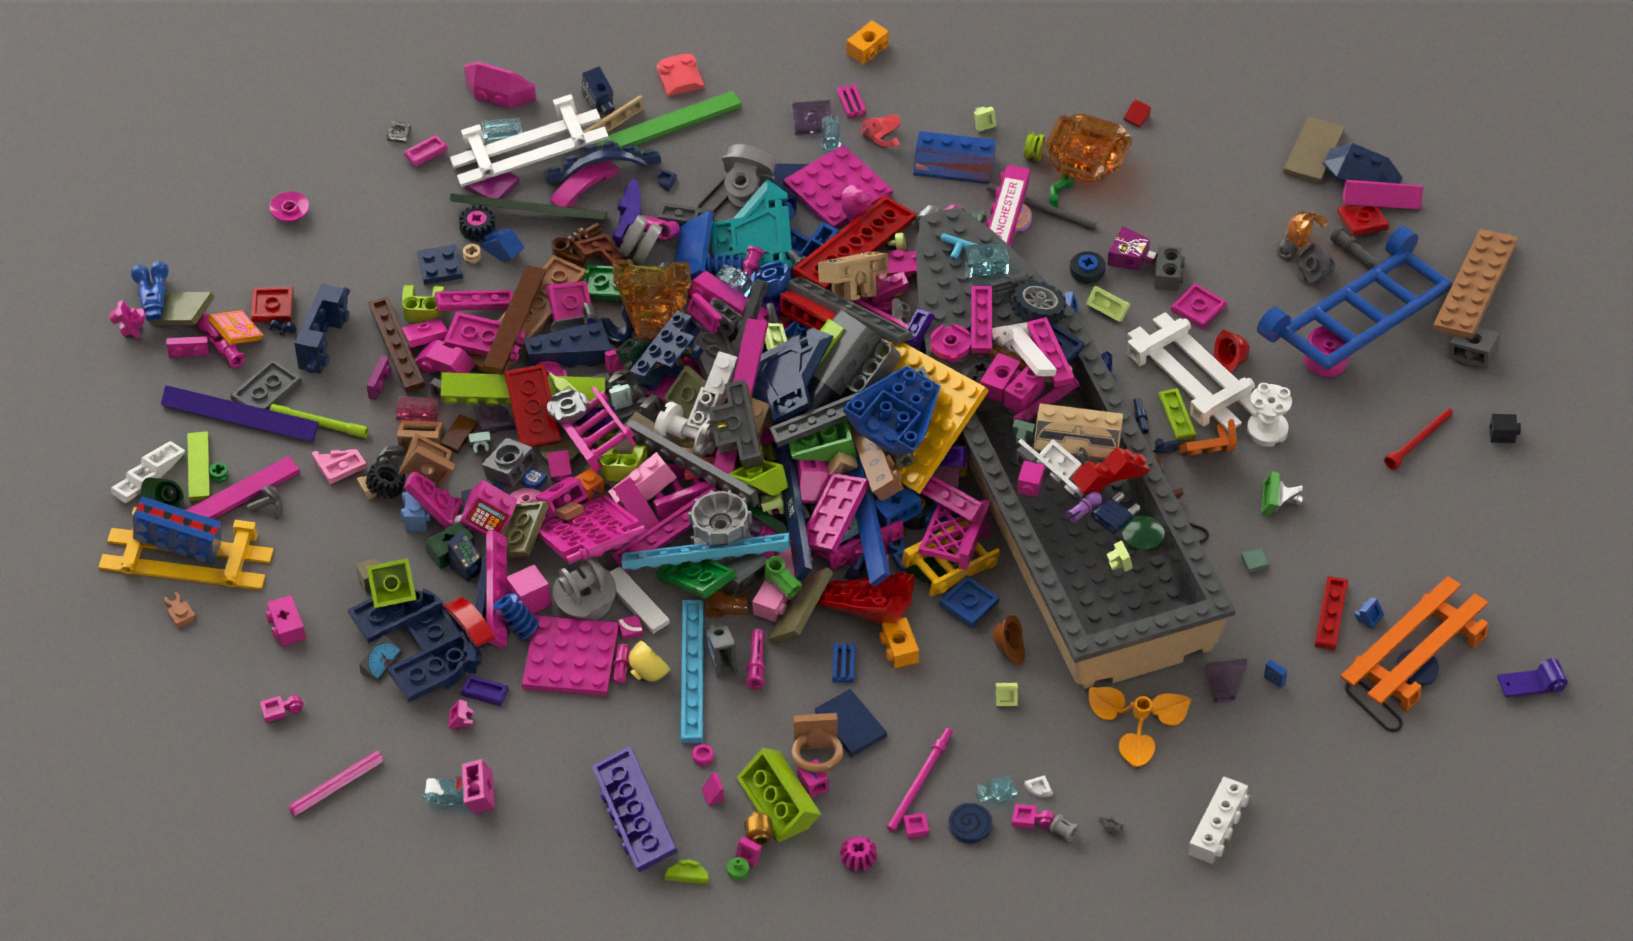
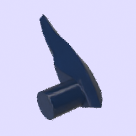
M1158 438L1155 441L1153 452H1170L1179 448V445L1189 442V440L1163 442L1161 438Z

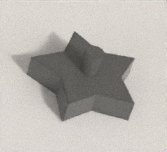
M1100 817L1099 822L1104 826L1103 831L1107 833L1112 832L1118 836L1120 830L1124 827L1123 824L1117 822L1113 817Z

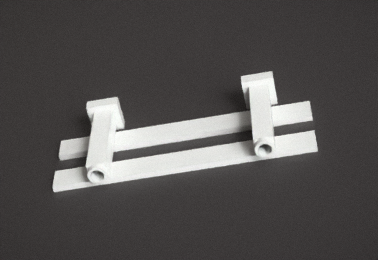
M570 94L553 100L558 119L563 118V120L485 146L483 145L485 140L480 124L461 130L466 148H471L472 150L451 156L454 169L477 162L479 166L477 169L457 175L461 187L609 139L605 127L583 133L581 129L583 126L601 121L597 109L575 115L577 112L572 95ZM568 131L571 138L492 164L489 160V157Z
M1165 312L1153 319V323L1160 328L1157 332L1149 335L1144 329L1138 327L1127 333V336L1131 339L1127 341V355L1139 367L1146 364V357L1149 356L1194 399L1191 401L1190 415L1202 427L1209 424L1210 416L1217 420L1227 431L1229 419L1234 420L1235 428L1240 426L1242 422L1226 408L1236 401L1253 417L1259 415L1251 404L1252 389L1255 388L1253 380L1251 378L1246 379L1245 377L1240 380L1236 379L1188 334L1191 324L1186 318L1174 321ZM1174 341L1224 389L1214 395L1210 393L1163 347Z

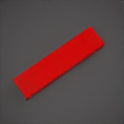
M1327 576L1314 647L1336 650L1348 579Z

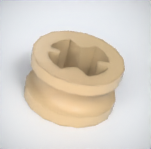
M469 244L464 247V260L467 263L473 264L480 261L481 250L478 245Z

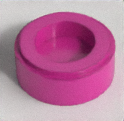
M706 744L696 746L692 751L693 762L698 766L710 765L714 760L713 749Z

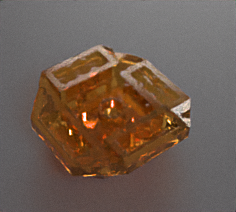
M1076 114L1069 117L1065 115L1058 118L1046 141V149L1057 172L1073 176L1077 180L1101 182L1109 174L1119 170L1132 145L1133 138L1120 124L1087 114Z

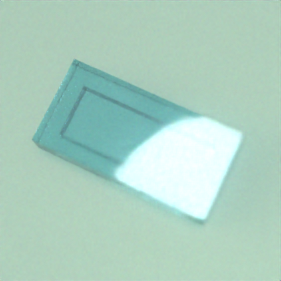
M520 117L482 121L484 140L509 138L522 133Z

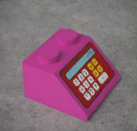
M482 480L471 489L460 523L485 537L486 532L492 529L501 534L513 515L517 499Z

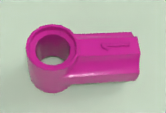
M643 215L648 221L643 230L647 233L651 224L655 223L663 228L658 236L660 240L673 239L680 234V226L677 222Z

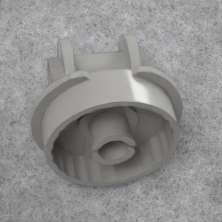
M737 144L728 147L726 155L722 157L724 170L728 173L725 177V188L730 202L735 207L742 208L760 188L759 183L763 184L767 179L773 182L775 179L773 173L777 163L776 159L762 149Z
M589 556V559L583 561L584 564L579 565V568L570 573L565 568L560 569V577L554 583L553 597L555 604L568 618L597 620L604 616L613 604L616 595L615 580L608 570L601 567L596 559L593 560Z

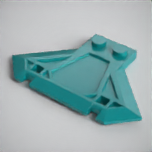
M767 179L733 219L712 222L713 255L718 253L719 259H721L723 254L726 255L727 259L730 258L731 254H733L734 258H738L741 255L742 260L745 261L748 253L747 247L754 246L764 251V256L760 258L758 264L759 268L768 263L779 261L782 265L786 263L789 270L793 268V260L787 259L788 252L792 250L789 207L782 206V202L788 200L787 192ZM774 203L775 207L770 208V204ZM779 256V260L775 261L774 257Z

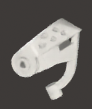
M1027 322L992 328V342L996 343L1008 354L1021 357L1016 350L1011 348L1009 341L1014 338L1012 328H1022L1031 337L1027 329Z

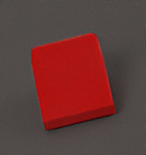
M1135 99L1123 120L1140 128L1150 117L1151 107Z

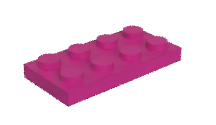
M836 473L832 474L806 526L809 548L836 553L870 485L867 479Z

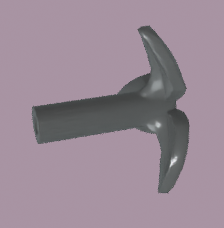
M267 485L261 490L268 496L247 504L249 512L274 504L276 506V519H278L282 512L280 494L275 487Z

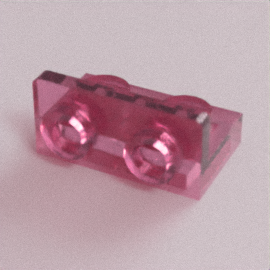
M399 396L398 404L395 406L396 419L437 422L440 399Z

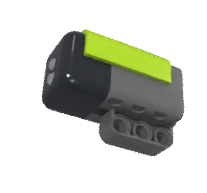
M840 309L832 320L828 319L820 329V331L834 337L808 384L812 406L797 413L796 417L858 393L887 377L901 359L900 352L867 326Z

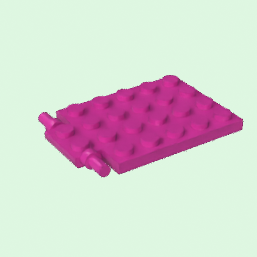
M603 494L581 503L580 505H583L584 512L568 521L559 517L548 516L544 518L538 537L563 559H566L568 564H571L581 559L582 561L587 560L589 556H602L605 551L610 549H619L623 547V544L634 541L635 537L645 534L646 529L643 525H640L638 519L609 496Z

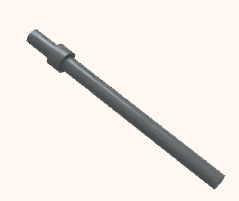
M989 183L987 191L995 194L998 186ZM1028 197L1024 199L1023 204L1093 230L1097 226V222Z

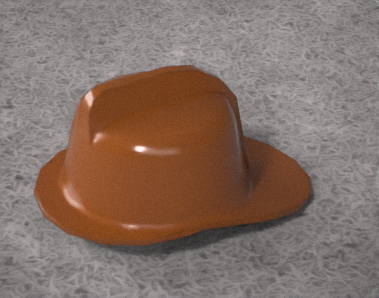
M1008 615L1004 622L995 626L993 633L994 643L1000 652L1007 654L1013 664L1021 665L1025 658L1022 626L1020 620L1015 615Z

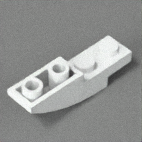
M718 352L706 385L701 387L686 424L687 426L700 429L702 424L710 418L708 408L724 404L727 398L725 384L733 382L732 377L737 366L738 357Z

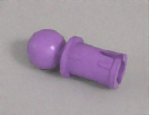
M1090 492L1086 499H1080L1079 504L1067 511V517L1074 515L1069 520L1076 523L1085 514H1090L1092 508H1097L1102 503L1103 498L1101 494Z

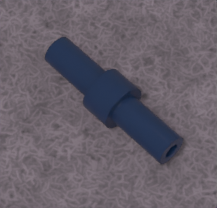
M1135 398L1133 400L1136 410L1134 413L1135 419L1139 423L1142 434H1147L1149 432L1147 412L1143 409L1141 398Z

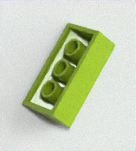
M762 748L736 777L758 812L771 817L774 836L778 842H782L809 829L821 815L778 750Z

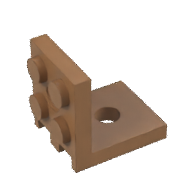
M415 433L398 475L403 476L404 473L410 475L416 471L434 482L435 487L439 488L454 470L455 463L449 461L452 451Z

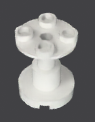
M1260 383L1251 395V404L1259 415L1249 418L1247 433L1248 435L1250 434L1254 443L1264 447L1275 446V443L1280 441L1282 443L1287 438L1289 426L1286 418L1282 415L1291 408L1292 398L1290 390L1286 387Z
M674 402L667 403L665 405L667 407L665 412L660 411L658 414L654 432L669 441L675 436L680 439H685L686 437L694 439V453L699 458L704 457L706 454H712L715 449L713 434L715 430L711 419H707L700 429L687 426L688 419L683 417L682 406Z

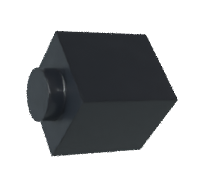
M1517 414L1491 415L1489 426L1490 442H1516L1517 435L1521 433V423H1517Z

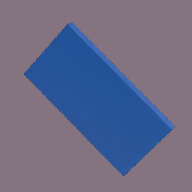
M710 211L680 226L671 285L682 286L705 271L713 222V213Z

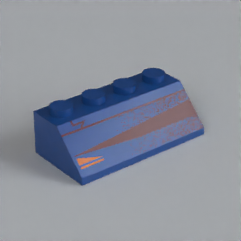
M919 131L913 175L989 184L995 160L996 140Z

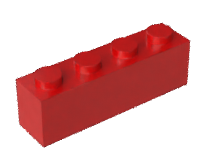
M791 290L781 293L780 312L809 329L814 328L820 331L828 319L832 320L836 313Z

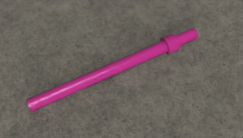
M946 728L939 740H936L933 744L931 754L888 824L887 829L894 832L938 757L946 750L947 742L953 734L951 729Z

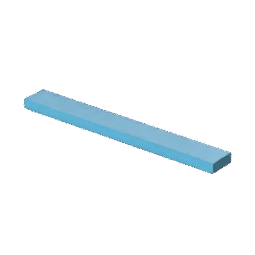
M682 600L681 743H703L704 600Z

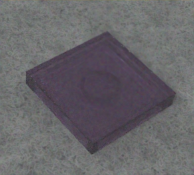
M830 100L792 103L795 135L833 133L832 128L828 130V127H826L828 121L833 123Z

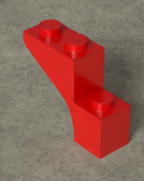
M1116 447L1102 463L1098 462L1096 464L1087 461L1073 476L1072 480L1082 493L1088 495L1090 492L1099 493L1113 482L1144 476L1151 469L1146 464V458L1140 453L1135 454L1129 449L1124 450Z

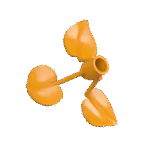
M1090 687L1089 689L1091 709L1097 717L1103 720H1114L1117 713L1123 714L1133 708V715L1139 719L1137 735L1133 733L1125 734L1120 739L1118 747L1121 756L1135 767L1148 763L1155 751L1153 738L1149 735H1141L1143 719H1146L1151 711L1154 716L1158 715V719L1162 724L1175 726L1185 719L1191 703V698L1187 696L1161 694L1156 696L1153 701L1146 696H1140L1135 702H1131L1129 706L1124 708L1125 697L1121 691L1112 687Z

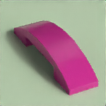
M610 160L586 166L568 178L553 194L550 202L557 206L571 207L578 202L577 196L602 178L605 181L609 180L620 172V168Z

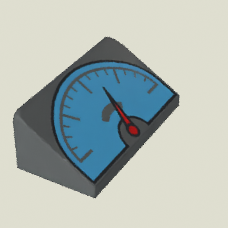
M382 635L360 662V672L379 681L400 656L402 650L388 637Z

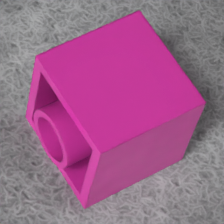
M535 565L506 577L509 594H517L518 599L522 600L524 605L533 614L552 606L549 584Z

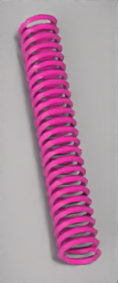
M1074 378L1078 385L1074 382L1073 384L1070 383L1071 386L1066 384L1056 387L1053 391H1050L1041 399L1031 404V406L1013 417V421H1015L1016 417L1017 420L1022 418L1024 422H1028L1030 418L1032 419L1035 415H1038L1040 403L1054 404L1057 400L1062 399V397L1079 387V382Z

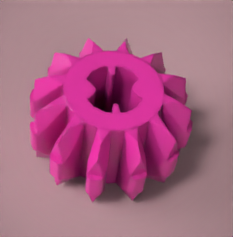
M861 834L858 838L851 835L850 840L844 839L843 846L840 848L842 864H846L848 870L854 868L856 873L861 868L866 872L867 866L873 867L874 861L877 859L875 843H871L870 837L863 839Z

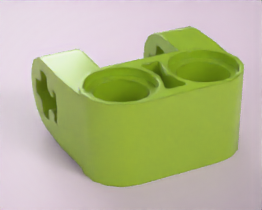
M404 285L402 294L404 319L411 323H420L438 317L441 319L443 311H438L434 294L437 291H445V287L434 286L432 297L415 296V286Z
M617 446L601 455L600 462L603 478L606 481H622L647 460V447L635 446L632 454H617Z

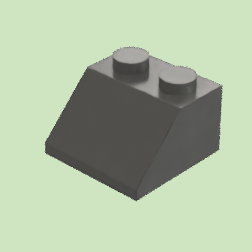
M752 553L734 558L733 563L729 566L724 565L736 573L734 579L720 588L730 601L763 577L768 559Z

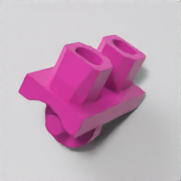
M124 300L119 301L118 308L110 312L111 322L113 324L122 322L120 324V332L124 337L128 335H133L136 339L141 337L140 328L145 323L146 312L140 308L130 309Z

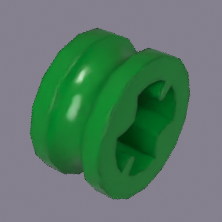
M217 462L209 468L212 481L222 483L228 479L229 472L226 464Z

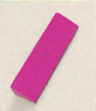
M1346 180L1342 196L1344 203L1349 205L1419 210L1422 203L1423 186Z

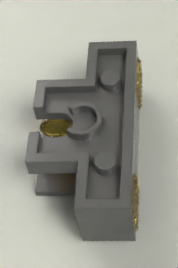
M745 379L725 384L728 403L708 408L711 423L715 430L713 434L716 447L719 449V454L738 450L744 469L764 464V456L758 437L749 386L746 384Z

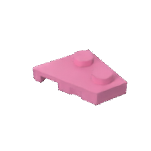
M357 449L346 451L333 450L331 454L320 455L318 451L312 452L313 460L329 484L367 468L366 462Z

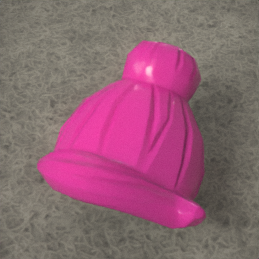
M851 185L842 192V211L848 217L850 223L872 206L868 192L856 185Z

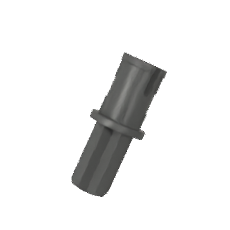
M1026 271L991 281L989 286H992V292L996 293L1007 289L1014 290L1019 283L1023 284L1024 281H1031Z

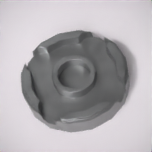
M564 390L556 393L551 397L550 403L548 401L547 404L549 416L558 423L575 422L581 419L589 408L587 397L579 391L578 393L574 390Z

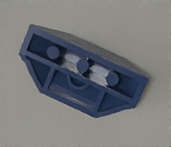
M1354 143L1330 148L1323 162L1335 179L1346 183V180L1400 184L1403 178L1388 157Z

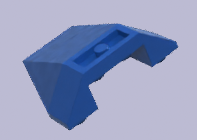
M906 365L855 394L843 408V412L858 434L891 454L913 453L925 438L941 386Z

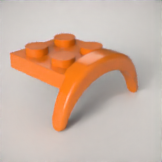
M1228 420V436L1224 427L1218 424L1217 432L1219 438L1187 442L1179 445L1180 454L1186 453V457L1202 454L1203 450H1206V454L1218 451L1223 453L1234 451L1237 445L1234 420Z

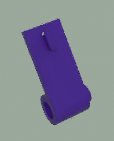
M1556 658L1543 661L1537 670L1497 675L1505 698L1548 692L1557 693L1563 691L1568 684L1560 662Z

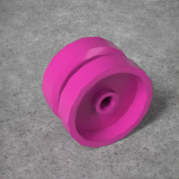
M1324 326L1312 330L1308 337V342L1327 356L1346 344V342ZM1305 354L1303 360L1306 367L1313 373L1324 377H1334L1346 370L1349 357L1330 369L1322 368Z

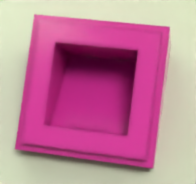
M716 772L712 773L702 787V793L709 806L724 802V788Z

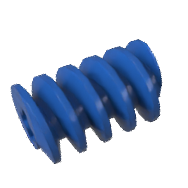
M708 252L705 271L712 275L715 272L717 278H720L722 273L725 279H728L730 274L732 279L738 276V274L740 278L743 270V260L741 255L735 260L733 254H731L729 260H727L725 254L719 259L718 253H715L714 257L711 258L710 252Z
M510 593L500 598L494 604L493 609L499 610L498 615L504 616L503 621L509 622L508 627L511 629L515 628L513 633L515 635L520 634L518 638L523 640L534 633L539 621L529 611L528 607L524 605L523 601L518 599L517 594Z

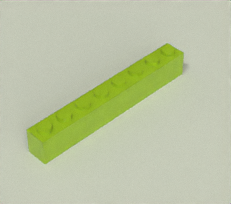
M442 372L441 402H445L447 405L465 403L469 406H475L478 403H485L487 406L506 404L511 407L504 374ZM547 376L551 396H553L556 393H558V391L555 388L552 378L550 376ZM556 376L566 379L574 388L582 392L589 402L596 398L591 389L593 386H595L598 392L603 391L605 393V378ZM600 404V405H598V406L595 407V408H600V407H603V406H602V404Z

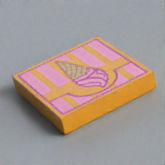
M242 310L210 314L208 320L229 344L261 341L264 336Z

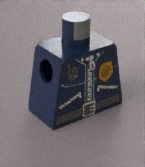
M600 66L583 72L581 94L593 110L597 109L598 113L603 111L605 115L613 113L615 110L613 106V90Z

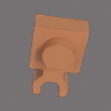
M175 592L174 601L168 600L167 596L164 597V601L168 608V615L178 629L195 621L196 616L188 602H181L179 593Z

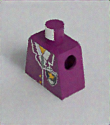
M1122 226L1108 251L1107 265L1137 271L1140 270L1144 261L1155 264L1158 253L1149 251V238Z

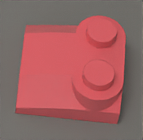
M681 54L665 58L657 65V73L668 97L697 89H704L702 78L696 66V58L693 55Z

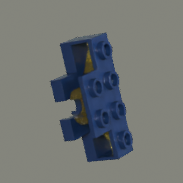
M676 311L631 368L630 372L639 386L654 391L665 376L674 380L677 379L685 367L680 359L681 357L683 359L684 357H689L692 361L696 362L704 352L701 346L692 343L700 333V329L692 316Z

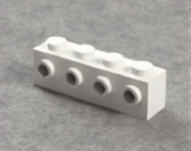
M1227 777L1222 778L1190 841L1188 855L1213 864L1217 857L1220 858L1225 847L1223 844L1225 840H1230L1233 832L1232 826L1239 822L1241 817L1240 810L1248 804L1250 796L1247 795V785Z

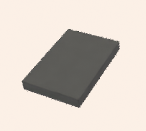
M272 359L234 391L230 397L234 402L270 410L272 404H279L302 384V378Z

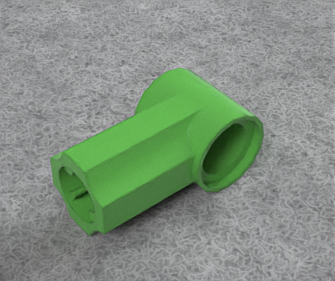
M772 556L767 560L764 572L766 581L775 584L787 598L797 595L802 589V584L788 571L784 560L777 556Z

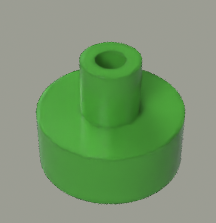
M741 857L731 859L727 864L728 876L736 881L745 879L749 875V863L747 860Z

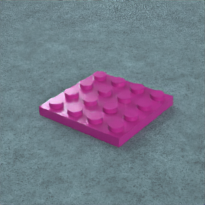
M844 145L832 150L783 180V183L794 192V196L821 221L836 229L849 222L848 217L842 211L841 195L845 188L856 185L866 190L872 205L885 195L888 197L893 195V189Z
M535 615L539 623L537 629L531 635L522 689L608 696L619 623Z

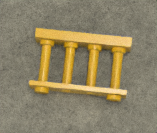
M966 521L958 523L961 528L968 526ZM953 525L946 528L948 532L956 530ZM940 531V532L934 534V536H938V535H941V534H943V533ZM961 535L952 537L955 541L963 539ZM947 539L939 541L942 546L950 543ZM920 541L904 550L901 564L905 568L917 565L932 582L929 595L933 597L944 593L948 588L958 584L967 575L972 577L987 568H993L998 562L1000 550L996 548L988 553L978 542L975 551L980 557L970 561L967 570L955 569L948 560L934 557L947 572V574L938 577L924 561L929 556L918 553L922 542ZM933 543L927 545L926 548L934 549L937 546ZM954 548L950 549L955 555H957V551Z

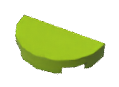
M693 860L678 861V864L667 869L664 876L665 880L709 885L708 872L700 866L699 862Z

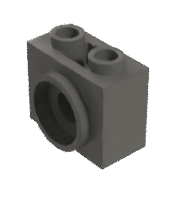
M1478 327L1472 339L1453 336L1450 341L1449 358L1460 360L1468 366L1488 368L1499 349L1500 333Z
M505 438L482 466L487 479L497 483L501 482L502 485L513 489L522 476L537 461L531 446Z

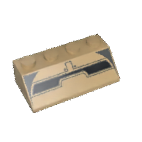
M1040 403L1033 449L1036 452H1041L1054 439L1074 457L1105 460L1120 445L1123 414Z

